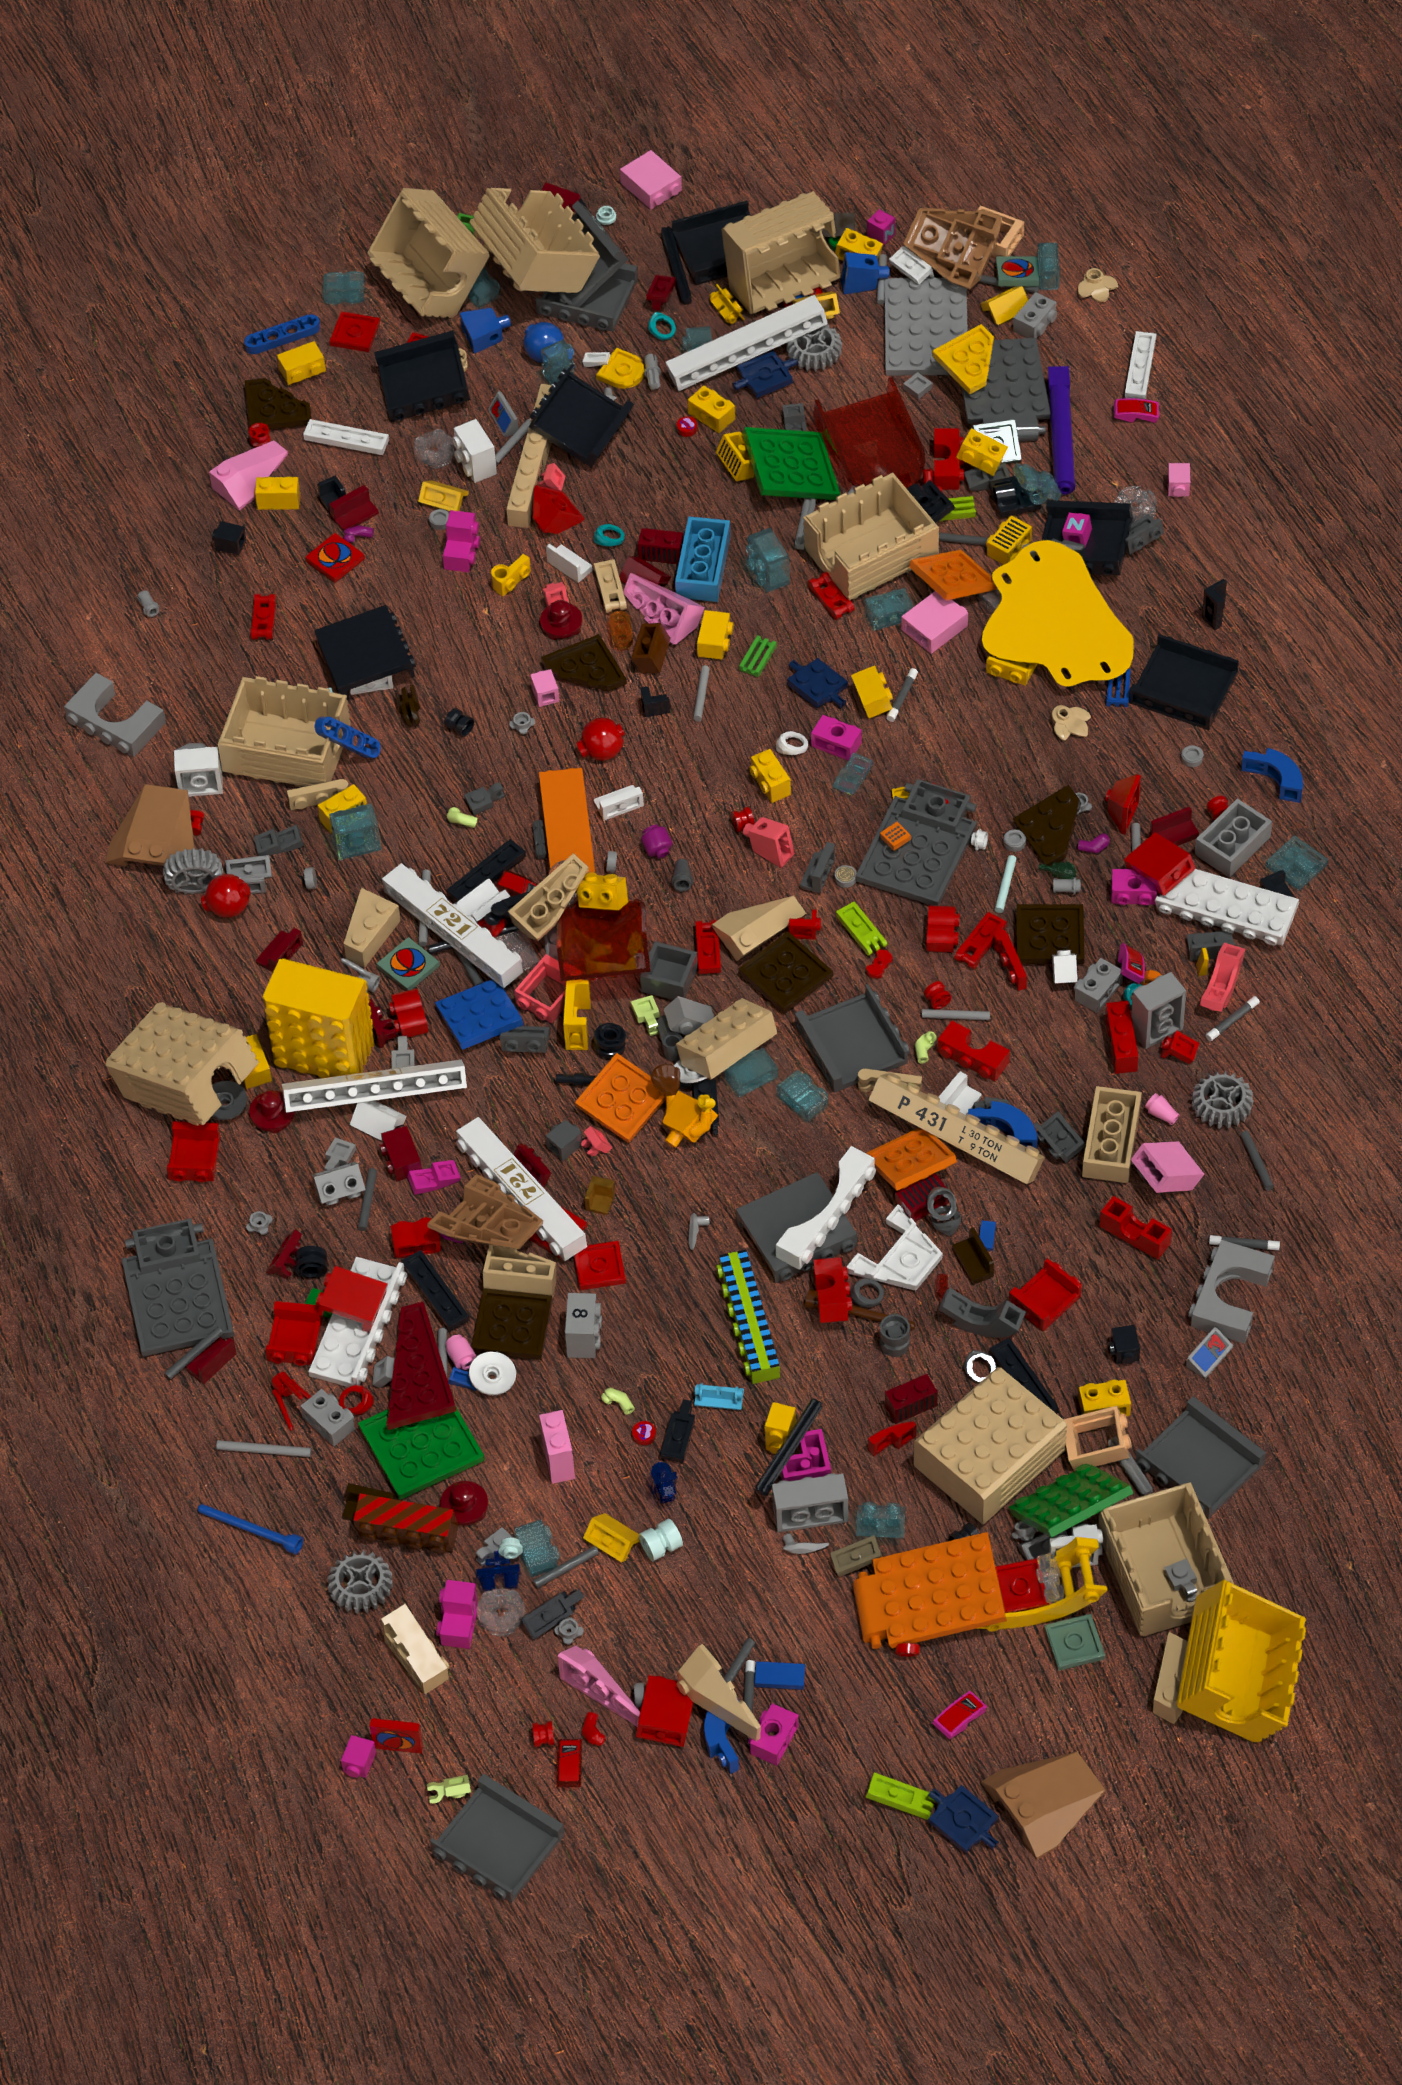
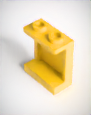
M993 655L992 657L988 656L986 660V672L1026 686L1038 663L1010 661Z
M566 980L563 1022L566 1050H588L587 1017H577V1010L591 1009L588 980Z

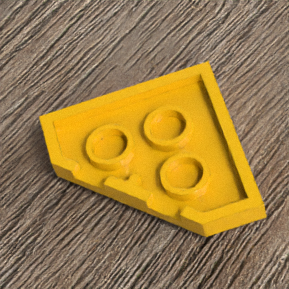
M980 324L932 350V357L969 394H972L987 384L994 336Z

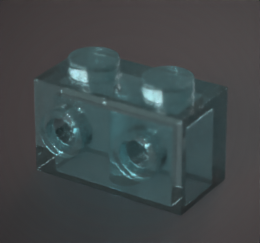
M906 588L892 590L865 599V614L873 631L901 624V616L914 607Z
M864 1502L862 1505H858L856 1536L870 1537L875 1535V1537L904 1538L906 1507H901L898 1503L877 1506L874 1502Z

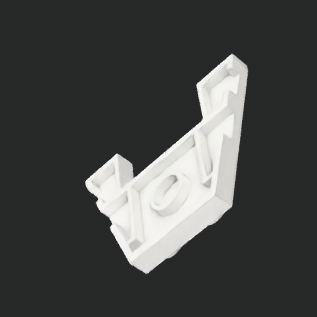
M897 1205L886 1218V1224L903 1233V1235L879 1264L857 1253L847 1265V1272L851 1275L916 1291L942 1260L943 1253L925 1233L923 1234L918 1229L914 1220L904 1213V1209Z

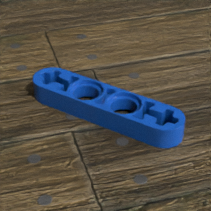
M309 314L250 334L244 340L245 350L249 354H258L314 335L320 330L319 318L316 315ZM289 329L297 330L295 333L292 334L287 333V330ZM271 335L278 336V338L275 340L268 339V337Z
M321 716L316 719L314 728L319 736L325 739L329 737V741L365 758H376L379 755L381 746L377 739L332 717ZM324 725L327 727H331V729L326 730V727H324ZM340 728L343 732V736L341 739H339L338 737V731ZM354 736H356L358 740L356 746L353 745Z

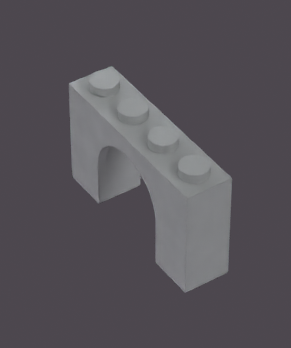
M95 673L64 706L66 719L70 724L81 727L88 734L99 737L104 743L117 747L122 753L135 757L166 724L164 710L146 700L127 720L108 722L101 719L98 715L115 696V690L111 680Z
M1221 1240L1219 1247H1214L1210 1260L1213 1262L1211 1267L1207 1266L1203 1276L1205 1283L1198 1287L1196 1293L1198 1301L1196 1304L1192 1303L1189 1311V1317L1192 1318L1191 1327L1210 1332L1216 1327L1226 1338L1245 1343L1252 1326L1253 1312L1224 1303L1217 1296L1215 1290L1221 1283L1231 1279H1241L1267 1287L1274 1268L1275 1256Z

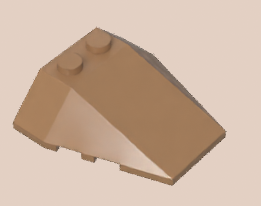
M919 208L903 245L949 282L970 290L981 279L993 253L999 235L1002 216L985 210L965 211L964 209H958V211L938 208Z
M145 784L110 841L106 864L128 867L129 861L164 866L165 860L170 858L171 854H176V851L182 852L185 848L192 850L194 841L188 790Z
M476 1174L464 1186V1199L452 1213L448 1215L439 1211L427 1224V1227L458 1241L520 1249L543 1225V1220L525 1205L521 1207L517 1204L515 1197L511 1194L506 1195L501 1191V1186L496 1182Z
M1078 1752L1001 1769L981 1781V1784L993 1801L997 1802L1000 1800L1023 1831V1842L1036 1860L1056 1849L1069 1831L1075 1828L1081 1817L1087 1814L1105 1793V1788Z

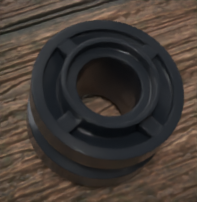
M605 1023L598 1026L594 1033L595 1052L599 1056L612 1059L616 1053L622 1055L625 1051V1030L615 1023Z
M304 1246L295 1252V1272L300 1277L319 1278L327 1273V1251L318 1246Z

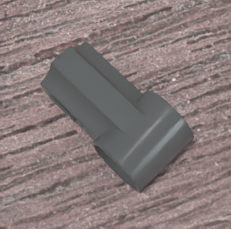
M663 1015L657 1020L664 1057L668 1061H678L680 1057L676 1043L682 1040L680 1033L670 1030L666 1015Z

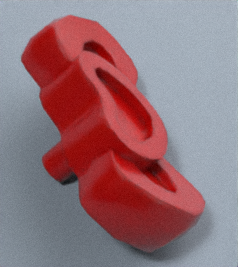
M877 950V958L873 960V964L866 967V973L870 978H882L885 969L893 961L892 954L887 950Z

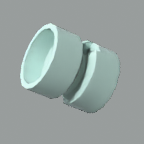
M669 1518L657 1524L655 1530L649 1528L639 1534L640 1543L651 1561L665 1556L666 1550L672 1552L683 1546L682 1537L673 1521Z

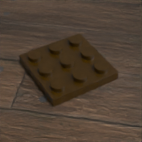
M1016 904L1017 955L1021 964H1052V955H1057L1059 950H1070L1071 954L1076 955V964H1084L1083 904Z
M787 931L739 967L738 974L784 1014L832 978L833 970Z
M483 1288L472 1343L473 1351L480 1354L498 1352L508 1357L542 1360L553 1302L552 1295Z

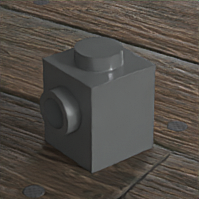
M565 1119L562 1123L555 1125L546 1135L547 1149L561 1161H564L582 1146L581 1130L577 1125H572Z

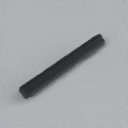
M670 226L663 227L661 235L673 276L676 277L675 282L681 303L684 305L690 304L692 296L672 228Z
M814 1398L810 1400L756 1484V1493L762 1496L767 1495L772 1484H774L821 1411L822 1403Z

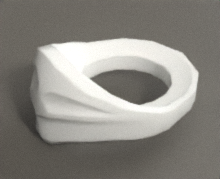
M792 731L781 734L776 743V751L786 755H797L804 753L808 749V741L805 736ZM789 737H795L802 741L803 746L794 747L787 744L785 740Z

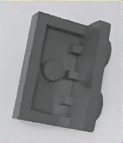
M1147 514L1131 524L1129 537L1125 539L1126 552L1131 555L1163 535L1162 520L1160 518L1154 520Z
M520 1026L505 1033H500L501 1048L504 1052L547 1053L550 1027Z
M1059 1111L1042 1125L1038 1122L1033 1124L1038 1130L1036 1132L1037 1137L1042 1143L1048 1142L1051 1145L1048 1149L1056 1159L1061 1157L1065 1163L1086 1147L1085 1142Z

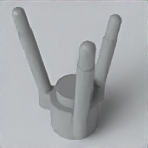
M341 959V962L360 973L359 978L367 981V993L368 991H376L380 983V976L366 971L348 959Z

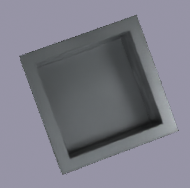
M654 941L640 976L641 992L672 1000L677 996L686 998L698 969L697 952Z

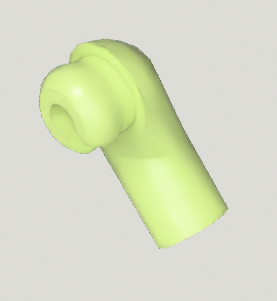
M456 807L450 808L447 813V819L451 823L472 828L476 826L477 817L460 813V810Z
M932 1031L923 1034L915 1042L918 1063L923 1064L929 1060L927 1051L937 1040L936 1034Z
M607 1388L601 1395L602 1401L606 1404H611L612 1401L617 1402L625 1415L631 1414L635 1410L632 1402L624 1392L614 1388Z

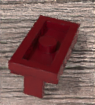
M655 275L646 294V300L652 301V310L660 311L661 305L663 306L667 302L675 286L676 277Z
M369 999V1006L371 1007L370 1018L373 1021L372 1031L379 1048H383L386 1045V1040L397 1036L396 1029L387 1030L393 1027L392 1019L380 1021V1019H383L380 1007H375L373 1000Z
M518 1144L513 1155L544 1188L552 1173L542 1163V1158L536 1157L533 1154L535 1151L533 1148H528L526 1144Z
M295 1229L285 1237L266 1273L269 1275L277 1273L285 1279L291 1276L292 1273L286 1269V1266L292 1269L295 1267L296 1262L289 1255H294L301 1245L299 1243L302 1236L300 1232Z

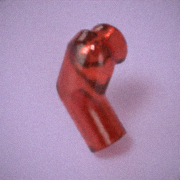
M946 1274L937 1275L936 1293L942 1299L945 1291L949 1289L948 1276Z

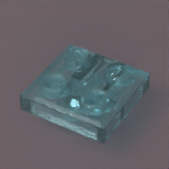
M1015 464L1012 471L1021 487L1026 489V493L1033 504H1043L1048 498L1059 501L1062 493L1050 473L1046 471L1038 472L1028 464ZM1040 489L1037 494H1033L1034 491Z
M1294 835L1266 861L1265 867L1273 873L1284 870L1286 873L1285 881L1300 891L1328 865V859Z

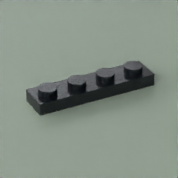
M509 839L446 890L447 896L453 901L458 902L485 880L490 879L493 883L526 857V851Z
M422 1250L401 1260V1263H404L405 1271L449 1332L469 1321V1315Z
M1010 1338L989 1348V1353L1000 1368L1006 1371L1056 1414L1059 1413V1407Z

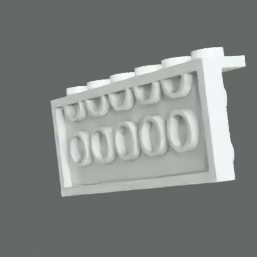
M1195 869L1165 896L1161 894L1160 897L1156 896L1155 903L1157 909L1164 914H1177L1188 921L1194 919L1208 927L1214 925L1221 927L1222 930L1229 933L1238 932L1249 939L1258 938L1269 945L1274 946L1278 944L1283 946L1297 911L1299 899Z
M359 1257L355 1258L350 1271L388 1283L387 1292L370 1333L362 1330L363 1323L334 1313L332 1314L309 1369L310 1377L346 1387L360 1385L361 1382H365L368 1374L367 1366L375 1358V1346L383 1338L384 1330L382 1329L384 1324L389 1323L391 1307L393 1304H397L399 1298L398 1290L400 1285L404 1286L406 1282L407 1272L404 1271V1263L399 1262L396 1268Z

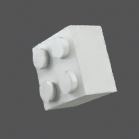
M477 419L454 427L455 437L452 438L456 447L454 456L458 463H462L466 476H470L473 482L476 483L496 475L494 445Z
M218 747L174 750L175 775L178 789L188 790L189 797L223 794V777Z

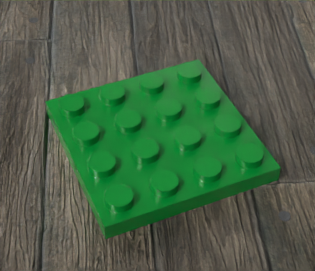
M744 428L742 434L761 495L836 500V497L841 495L821 432Z
M457 1407L456 1412L391 1430L387 1428L389 1409L358 1422L362 1435L399 1500L485 1461L483 1452Z
M1082 1464L1076 1468V1471L1068 1475L1059 1476L1054 1483L1037 1488L1035 1493L1028 1497L1018 1498L1015 1504L1008 1508L1012 1516L1052 1538L1132 1495L1133 1491L1128 1483L1093 1465Z

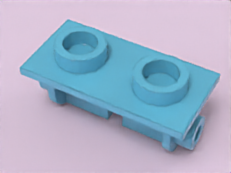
M703 1383L695 1386L694 1406L742 1409L744 1389L738 1386L731 1388L703 1385Z

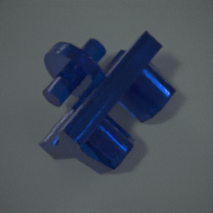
M658 1462L651 1469L652 1494L658 1493L660 1502L663 1504L675 1500V1495L677 1494L675 1487L678 1477L676 1472H671V1468L667 1463Z
M494 1551V1558L485 1559L486 1566L495 1565L496 1567L476 1569L477 1578L480 1580L483 1592L496 1590L495 1578L504 1577L505 1589L518 1588L519 1575H521L520 1564L500 1566L501 1564H510V1561L505 1557H499V1551Z

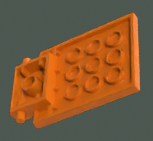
M988 1532L872 1559L875 1574L868 1576L867 1572H860L858 1574L859 1578L852 1584L863 1641L865 1643L871 1642L873 1649L880 1648L882 1646L881 1640L887 1638L889 1646L896 1648L900 1643L913 1644L1007 1621Z

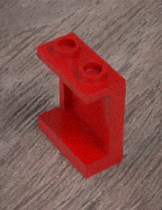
M1156 832L1123 859L1127 869H1132L1153 882L1158 893L1163 896L1196 869L1190 853Z
M173 1121L172 1150L170 1163L167 1164L166 1168L169 1180L178 1182L184 1180L214 1182L221 1137L218 1123H205L204 1125L199 1124L196 1126L189 1122Z
M1047 1258L1044 1261L1043 1268L1020 1290L1014 1287L1009 1292V1302L1025 1311L1024 1317L1044 1332L1081 1297L1082 1285L1076 1277L1070 1276L1063 1271V1268L1058 1263H1053Z
M335 1266L332 1274L327 1273L324 1293L320 1292L317 1297L318 1315L323 1316L324 1311H328L363 1323L362 1330L370 1333L387 1292L388 1283Z
M275 1301L273 1308L275 1317L269 1345H266L265 1348L267 1361L276 1364L293 1363L298 1366L312 1364L316 1355L323 1316L318 1315L319 1306Z
M648 1676L636 1737L684 1747L693 1701L687 1694L683 1695L677 1686L678 1681L666 1679L663 1676Z

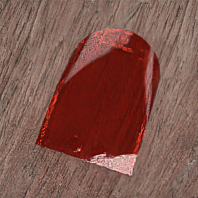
M893 377L888 378L887 393L830 411H823L819 399L814 401L813 419L818 431L822 433L825 446L839 469L855 488L862 484L867 486L872 483V479L880 475L885 477L891 473H894L906 489L919 482L925 467V451Z
M637 898L634 901L628 900V903L620 910L579 907L578 901L575 902L576 906L572 908L566 906L557 921V954L561 981L579 979L599 980L607 976L620 978L625 974L651 972L647 913L643 901Z

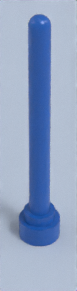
M200 1504L197 1508L201 1514L282 1544L283 1548L291 1554L297 1555L303 1546L304 1539L299 1535L288 1534L285 1536L204 1504Z

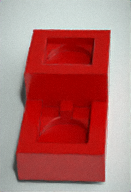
M914 1421L905 1422L877 1432L868 1438V1451L873 1456H876L891 1444L899 1450L917 1436V1424Z

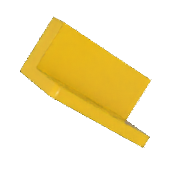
M1017 286L980 303L983 311L990 310L995 324L999 325L1014 318L1027 303L1028 298L1023 286Z
M432 480L423 481L418 502L448 511H460L463 496H468L469 491Z
M606 1513L592 1517L583 1536V1539L620 1562L626 1561L633 1544L640 1542L638 1533Z

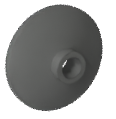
M220 1081L212 1084V1088L222 1104L212 1115V1118L228 1120L243 1112L247 1105V1094L241 1085L233 1081Z

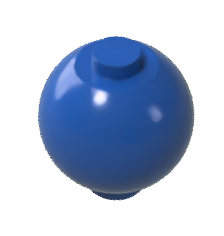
M539 322L527 327L524 337V349L532 360L538 363H548V360H551L556 365L564 359L567 354L563 350L565 344L564 336L557 326L549 322Z

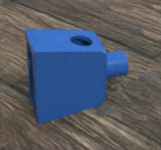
M845 252L840 278L843 294L875 290L878 278H889V266H879L877 256Z
M492 308L460 313L461 328L474 354L503 340L502 329L511 327L509 316L505 315L497 318Z

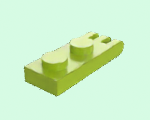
M855 901L836 911L838 920L868 956L873 953L872 949L875 952L880 950L879 944L883 948L888 945L885 938Z
M875 1772L865 1797L923 1819H929L931 1816L930 1811H932L933 1803L935 1802L928 1796L930 1792Z

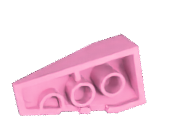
M271 441L229 458L209 471L211 487L236 509L241 510L256 498V477H269L286 458L288 451L277 442Z
M630 573L623 591L633 606L642 612L645 616L644 619L648 623H661L671 638L670 643L672 644L679 643L698 627L705 608L686 597L633 573Z
M574 1646L559 1653L560 1679L638 1727L641 1712L591 1651L587 1649L582 1650Z

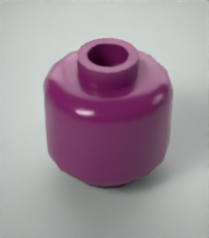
M656 824L649 826L642 832L643 835L640 840L648 856L661 859L670 853L669 850L673 846V842L665 827Z

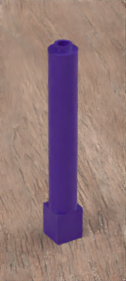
M1069 366L1048 367L1054 488L1056 492L1066 495L1075 490Z

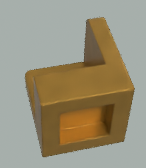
M592 1176L585 1195V1210L608 1215L616 1193L615 1181Z

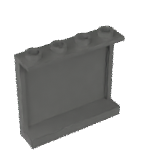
M577 201L572 205L576 211L572 216V220L575 222L579 219L584 225L582 229L583 234L586 235L589 232L594 238L592 245L598 251L600 257L581 291L577 293H554L561 295L559 300L563 304L579 308L628 260V257L589 210Z
M624 263L579 308L563 304L559 300L561 297L559 293L555 294L554 292L545 291L542 298H536L537 314L614 332L638 282V266Z
M869 984L865 985L864 994L809 1016H806L804 1010L795 1013V1026L834 1093L858 1084V1072L861 1069L888 1072L908 1064L909 1047L906 1041L900 1039L897 1026L895 1024L892 1025L887 1009L885 1007L882 1008L877 992L872 991Z
M818 1172L736 1209V1222L740 1228L745 1227L772 1270L775 1284L780 1281L789 1280L797 1273L810 1270L814 1266L813 1260L833 1258L843 1252L847 1253L857 1246V1233L845 1214L842 1213L835 1229L827 1233L821 1247L817 1246L808 1264L805 1263L800 1270L776 1258V1244L787 1229L814 1218L825 1209L833 1198Z
M1192 1396L1187 1401L1186 1410L1144 1451L1137 1450L1136 1463L1143 1472H1148L1155 1477L1161 1486L1172 1488L1191 1482L1205 1517L1209 1519L1265 1464L1266 1452Z
M483 1773L478 1780L479 1788L437 1841L433 1838L430 1840L431 1850L438 1860H446L452 1864V1867L458 1873H466L472 1877V1880L478 1886H486L500 1900L506 1899L512 1903L565 1836L564 1824Z

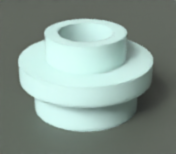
M603 206L598 210L596 219L603 225L612 224L616 220V212L610 206Z
M516 1538L503 1539L498 1548L499 1554L507 1559H514L523 1552V1547Z

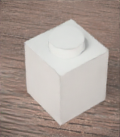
M1070 950L1057 951V955H1052L1053 982H1077L1076 955L1071 954Z

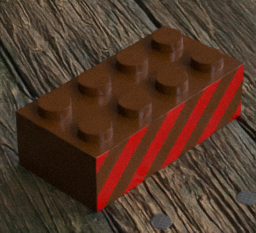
M361 1493L353 1520L359 1536L366 1541L373 1542L378 1539L394 1546L399 1545V1543L406 1544L416 1550H421L422 1547L429 1548L439 1554L453 1552L459 1527L453 1509Z

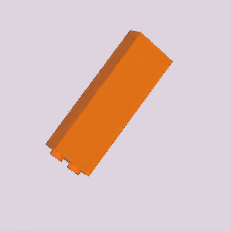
M582 768L539 772L550 874L573 853L588 866L587 873H595Z

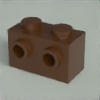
M661 623L641 624L631 658L641 674L661 672L671 639Z

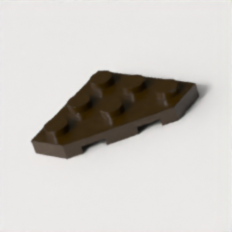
M266 378L244 380L250 427L255 423H264L269 427V430L307 425L309 420L312 419L310 403L305 400H298L294 397V394L282 387L277 388Z
M600 634L541 657V662L545 669H551L556 679L607 692L627 684V678Z
M1069 784L1013 818L1015 825L1023 832L1026 840L1047 869L1066 858L1068 844L1076 824L1077 812L1080 810V799Z

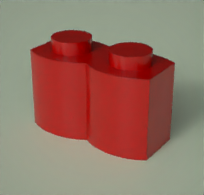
M929 906L927 951L953 952L954 945L958 946L959 932H955V927H959L960 914H955V907Z
M418 989L392 994V1002L388 1004L391 1016L396 1015L397 1018L393 1020L396 1033L401 1032V1035L407 1036V1038L428 1033L427 1020Z
M424 1217L415 1222L399 1221L390 1226L395 1258H406L419 1250H422L425 1255L441 1251L439 1232L427 1227L432 1218Z

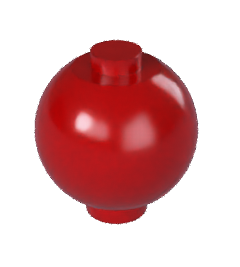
M600 717L591 720L585 725L581 733L582 739L576 742L583 758L590 756L595 760L606 761L619 754L624 744L622 736L626 734L620 723L616 725L612 719Z
M218 875L210 881L205 895H202V906L207 912L212 911L217 916L223 918L235 917L246 909L251 893L250 887L236 875Z

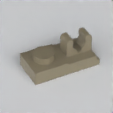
M875 1535L830 1553L839 1577L872 1564V1559L882 1557Z

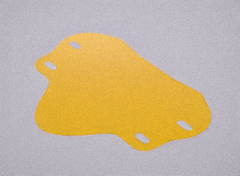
M1050 540L1037 541L1025 546L1013 560L998 567L993 572L992 580L1000 591L1002 600L983 630L982 643L990 654L1010 661L1043 664L1048 668L1055 681L1065 687L1089 680H1110L1122 675L1130 667L1134 646L1132 634L1117 619L1092 581L1083 558L1079 553L1058 542ZM1036 551L1040 561H1034L1030 552ZM1003 573L1009 575L1012 580L1010 584H1006L1001 576ZM1101 662L1108 664L1111 669L1109 673L1104 672L1100 665ZM1062 668L1068 669L1071 674L1070 679L1064 677L1061 672Z

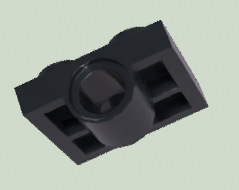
M1030 473L989 481V488L1001 518L1041 509V501Z
M931 480L923 486L913 484L907 489L935 523L955 509L954 504Z

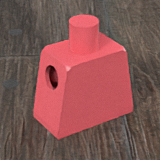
M764 817L760 818L754 825L750 823L745 825L743 835L750 838L753 851L776 866L782 868L795 854L788 825Z

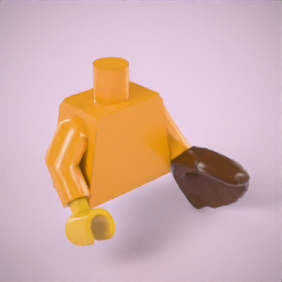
M662 1064L653 1070L651 1081L659 1092L666 1095V1113L663 1124L671 1132L665 1139V1142L677 1148L683 1138L694 1143L701 1135L710 1130L712 1122L718 1116L711 1109L715 1106L716 1102L709 1095H700L698 1100L678 1091L680 1087V1069L672 1064Z

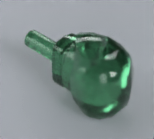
M1054 862L1052 866L1039 864L1040 870L1050 871L1052 876L1061 879H1074L1077 874L1074 864L1070 862Z

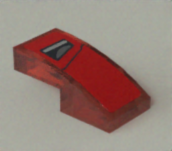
M505 870L495 884V887L499 892L506 890L510 897L525 892H531L538 883L517 873Z
M558 1739L557 1787H581L583 1739Z

